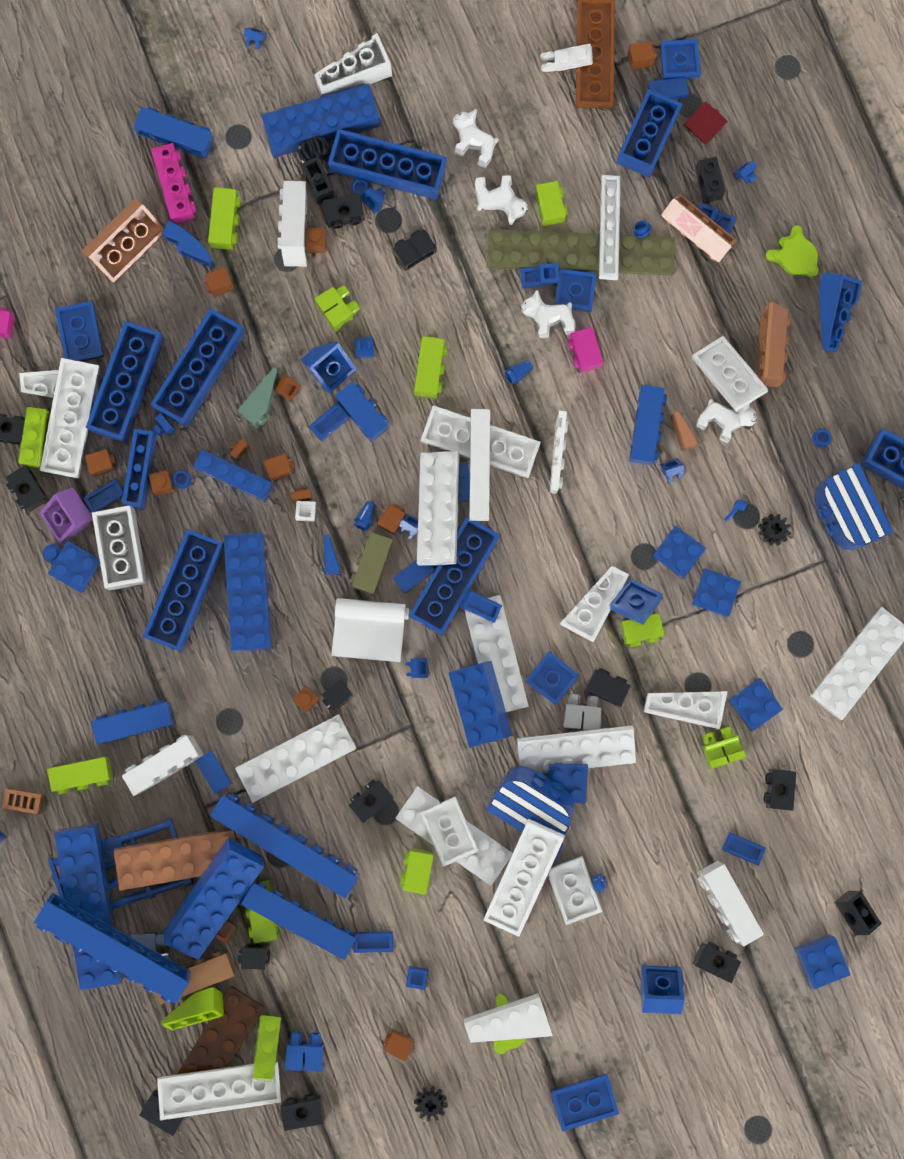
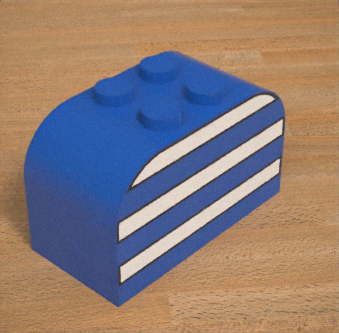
M859 463L832 475L816 488L814 499L818 508L817 514L824 520L827 534L832 536L834 542L839 547L845 550H856L893 533Z
M517 766L506 773L492 795L486 810L523 832L528 819L565 835L574 814L575 802L572 795L563 789L561 784L550 781L542 772L534 771L526 766Z

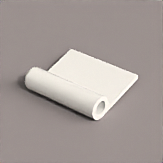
M337 598L331 656L401 662L404 621L409 618V608H406V604Z

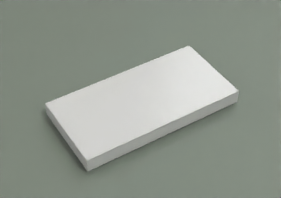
M724 336L692 355L694 362L735 412L768 392V388Z

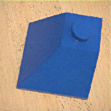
M338 342L314 347L300 359L312 376L328 393L333 391L357 370Z

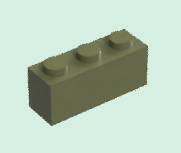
M372 532L370 536L365 537L363 547H365L364 553L359 554L356 563L359 565L358 570L352 573L350 583H353L352 588L375 595L393 544L392 539Z

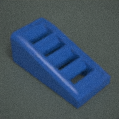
M324 535L325 574L341 575L329 535Z

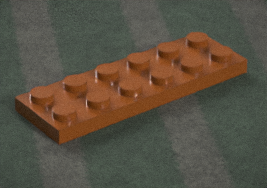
M577 0V46L591 44L593 64L576 68V108L613 109L615 0Z

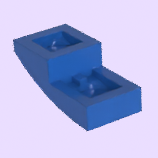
M700 203L698 209L730 234L736 222V217L718 212V208Z
M558 263L539 264V267L521 268L520 270L522 289L560 282Z

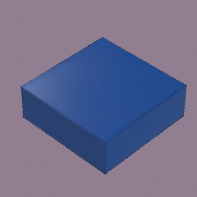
M409 966L406 987L425 990L428 969Z

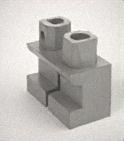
M570 694L568 704H565L562 727L583 730L600 729L601 708L599 707V697L588 696L587 706H581V695Z

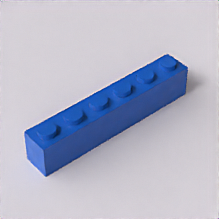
M256 881L255 884L252 883L240 900L239 904L343 960L346 959L356 938L351 936L353 932L344 927L341 930L334 927L335 922L327 918L324 921L317 918L318 913L309 908L307 912L302 910L300 903L292 899L290 902L284 900L285 895L276 890L273 893L267 891V886L259 881Z

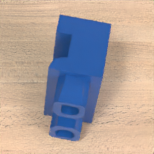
M293 1031L286 1048L284 1070L302 1071L304 1068V1071L322 1072L324 1068V1043H322L321 1033L312 1032L310 1033L309 1042H302L303 1032Z

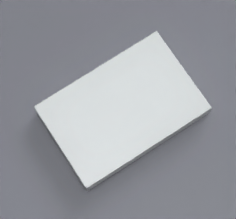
M452 797L420 812L443 867L479 851L456 797Z
M582 855L551 866L548 878L565 925L602 912Z

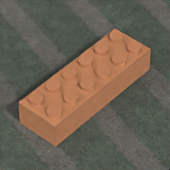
M225 829L115 848L114 856L119 891L202 876L226 840L229 838L235 841L234 831L232 829Z

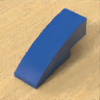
M168 221L162 233L165 240L176 244V249L180 255L214 268L213 260L200 242L180 226Z

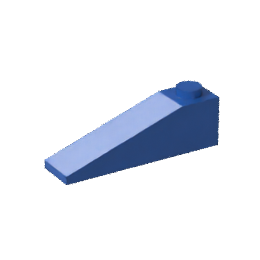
M823 273L819 289L822 350L836 353L844 335L843 327L845 322L850 321L852 316L849 314L850 310L858 302L862 281L843 274Z

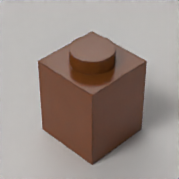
M652 41L629 45L627 54L631 70L653 66L654 60L657 59L656 48L652 46Z
M324 227L306 228L307 253H326V232Z
M225 266L204 275L206 282L203 284L207 293L211 292L214 298L235 289Z
M107 449L85 456L89 472L94 477L116 470V457L114 453L111 454Z
M286 454L264 460L272 482L293 475L292 469L295 467L292 458H287Z
M168 470L149 474L152 491L157 497L176 492L172 482V474Z
M389 504L379 520L378 526L395 536L402 519L406 516V513L403 512L404 509L397 504H394V506Z
M393 1029L391 1034L387 1033L383 1041V1044H385L384 1051L406 1061L414 1045V1039Z

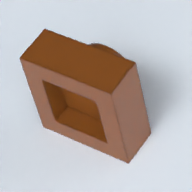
M283 375L274 391L291 402L300 385L289 376Z
M241 439L232 445L229 454L236 461H239L250 446Z
M305 487L297 488L295 492H291L294 503L296 501L313 500L311 490H307Z
M304 686L292 701L307 713L320 698Z
M226 920L215 937L227 944L238 925Z

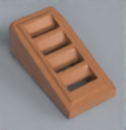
M675 411L671 415V420L681 451L697 447L699 445L697 439L679 412Z
M6 788L2 808L41 814L45 794ZM10 794H14L12 805H8ZM18 795H21L20 804L16 806ZM26 796L28 797L27 806L23 807ZM32 798H35L34 808H30Z

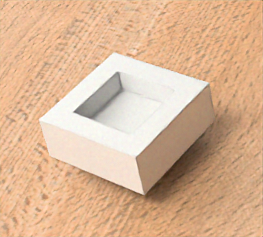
M296 501L295 520L315 522L316 502Z

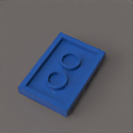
M93 301L55 308L64 359L82 362L104 357Z
M607 1073L550 1090L562 1132L619 1114Z

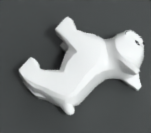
M477 109L470 113L460 112L454 115L453 124L459 131L460 143H457L454 154L463 157L468 149L480 150L481 155L478 165L486 168L492 159L494 147L499 139L493 138L476 126Z
M510 175L502 176L501 186L491 191H488L486 188L485 177L476 178L475 194L478 200V211L481 209L503 210L508 216L510 225L513 224L515 219L522 217L528 211L526 201L517 198L511 189L512 179Z
M535 290L534 295L526 299L521 305L522 313L533 318L540 327L538 330L539 338H549L550 326H554L559 322L565 325L564 331L566 335L575 332L576 325L572 315L571 302L567 305H546L541 300L538 290Z
M710 399L707 408L700 414L697 420L696 428L704 431L708 422L714 420L722 428L720 440L728 443L732 436L731 432L742 426L754 425L758 417L756 412L750 407V404L735 412L734 409L715 403L713 399Z

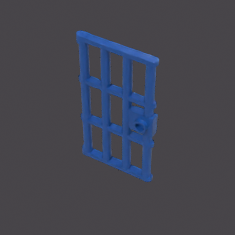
M172 818L135 832L129 831L128 834L123 836L119 834L102 840L106 870L116 867L114 849L124 847V843L131 842V845H137L136 839L169 828L172 837L178 838ZM49 858L48 862L59 896L65 899L62 878L59 876L56 867L59 866L58 858ZM118 879L108 882L109 889L119 887ZM193 879L172 881L151 888V885L145 886L146 890L112 901L113 911L115 908L148 897L151 899L154 898V895L184 885L186 887L193 885Z

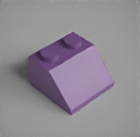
M73 487L54 494L39 512L59 544L85 529L93 520L90 511L86 508Z

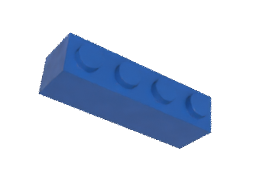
M141 107L133 126L137 135L166 145L173 143L175 148L205 159L214 141L213 134L209 128L194 126L188 120L180 121L171 114H161L151 107H148V109Z
M648 385L640 387L629 462L652 465L658 459L659 450L656 449L657 442H660L662 431H659V425L663 424L664 413L661 411L662 405L665 406L667 394H664L665 388Z
M134 429L122 505L131 506L134 509L145 510L150 484L149 474L152 471L157 435L153 431Z
M201 450L193 466L197 471L263 502H266L273 487L270 481L204 450Z
M164 699L154 701L153 705L149 707L142 704L135 706L133 711L127 712L126 709L116 711L114 716L108 717L107 714L96 716V720L91 721L96 744H103L176 725L171 703L164 702Z

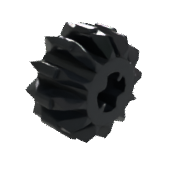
M320 136L307 139L298 146V155L302 163L317 156L320 161L325 160L330 155L328 142Z
M769 514L768 518L764 517L762 519L764 524L758 525L763 530L758 535L765 536L762 539L763 542L769 539L770 546L774 542L777 546L781 545V541L786 542L788 540L786 536L791 535V532L786 530L791 527V524L785 525L787 518L785 517L780 520V514H777L775 517L773 514ZM774 526H776L775 529L778 530V532L775 534L774 530L771 529Z
M431 1086V1091H428L427 1087H423L424 1094L418 1091L417 1096L419 1099H414V1104L418 1105L415 1108V1112H421V1119L427 1115L428 1122H430L431 1116L436 1121L438 1120V1114L444 1116L445 1112L443 1109L448 1106L444 1102L447 1099L446 1095H441V1089L434 1092V1086ZM429 1100H433V1107H428Z

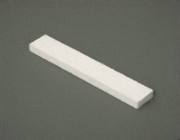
M601 176L599 279L618 280L620 176Z
M471 409L469 521H489L490 410Z

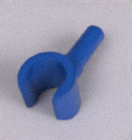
M737 500L732 511L724 520L728 522L737 510L743 512L747 502Z

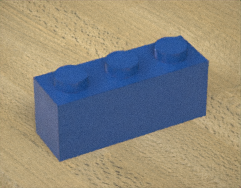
M352 381L335 395V399L372 443L389 429L387 424L389 421L383 413L379 414L375 410L377 406L372 399H366L363 395L365 394L363 388L359 384L355 385Z

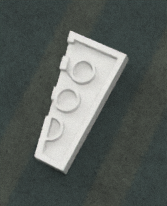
M728 691L647 693L643 712L720 729Z

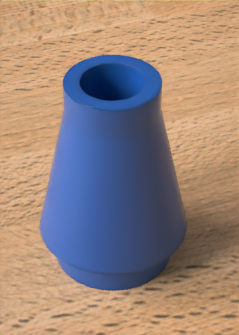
M527 359L507 367L504 375L510 384H517L533 369V365Z
M366 501L354 519L355 527L363 531H368L372 527L376 508L374 503Z

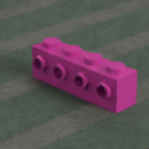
M173 143L152 148L151 151L172 223L180 224L195 220L194 213L197 210L194 201L190 202L189 195H192L189 183L185 184L184 178L187 175L184 166H180L179 160H182L180 150L175 149Z

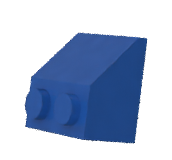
M642 965V1013L682 1014L685 999L681 967Z

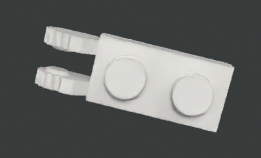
M585 44L554 52H544L541 54V60H555V63L543 64L541 70L544 72L562 71L592 65L591 44Z

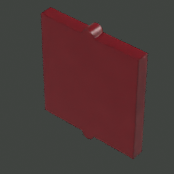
M705 101L683 125L693 133V137L696 136L706 145L728 121L719 113L718 109L715 110Z

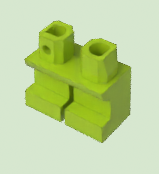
M345 285L336 290L332 287L314 298L315 304L335 332L341 329V326L348 321H352L353 315L360 310L355 300L348 304L344 303L343 300L350 296Z
M730 726L719 729L722 740L716 741L713 732L702 735L704 742L702 749L708 769L746 758V754L739 742V736L734 734Z

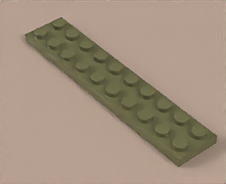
M488 229L487 268L521 269L539 267V264L558 263L559 269L599 273L600 234ZM619 235V274L674 275L675 237L646 236L637 238L635 235Z

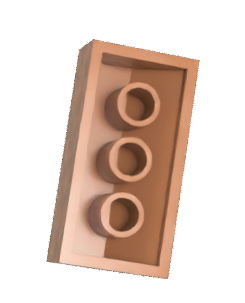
M134 199L81 252L114 283L162 236L164 227L141 202Z
M769 302L761 312L757 376L766 387L778 388L786 379V371H783L784 364L787 362L785 345H788L789 334H786V329L790 324V316H788V309L774 302Z

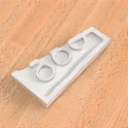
M59 370L19 373L21 392L54 398ZM98 382L95 392L94 403L99 392Z
M559 411L556 418L549 493H557L559 488L562 489L563 477H560V471L564 470L565 459L562 458V452L566 450L564 434L568 430V421H566L567 411Z
M611 566L559 625L594 642L611 610L610 603L622 589L629 574Z

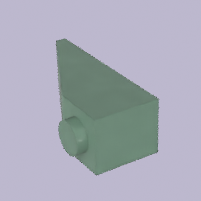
M275 367L237 410L243 418L256 428L263 426L268 420L267 416L270 413L274 390L279 376Z

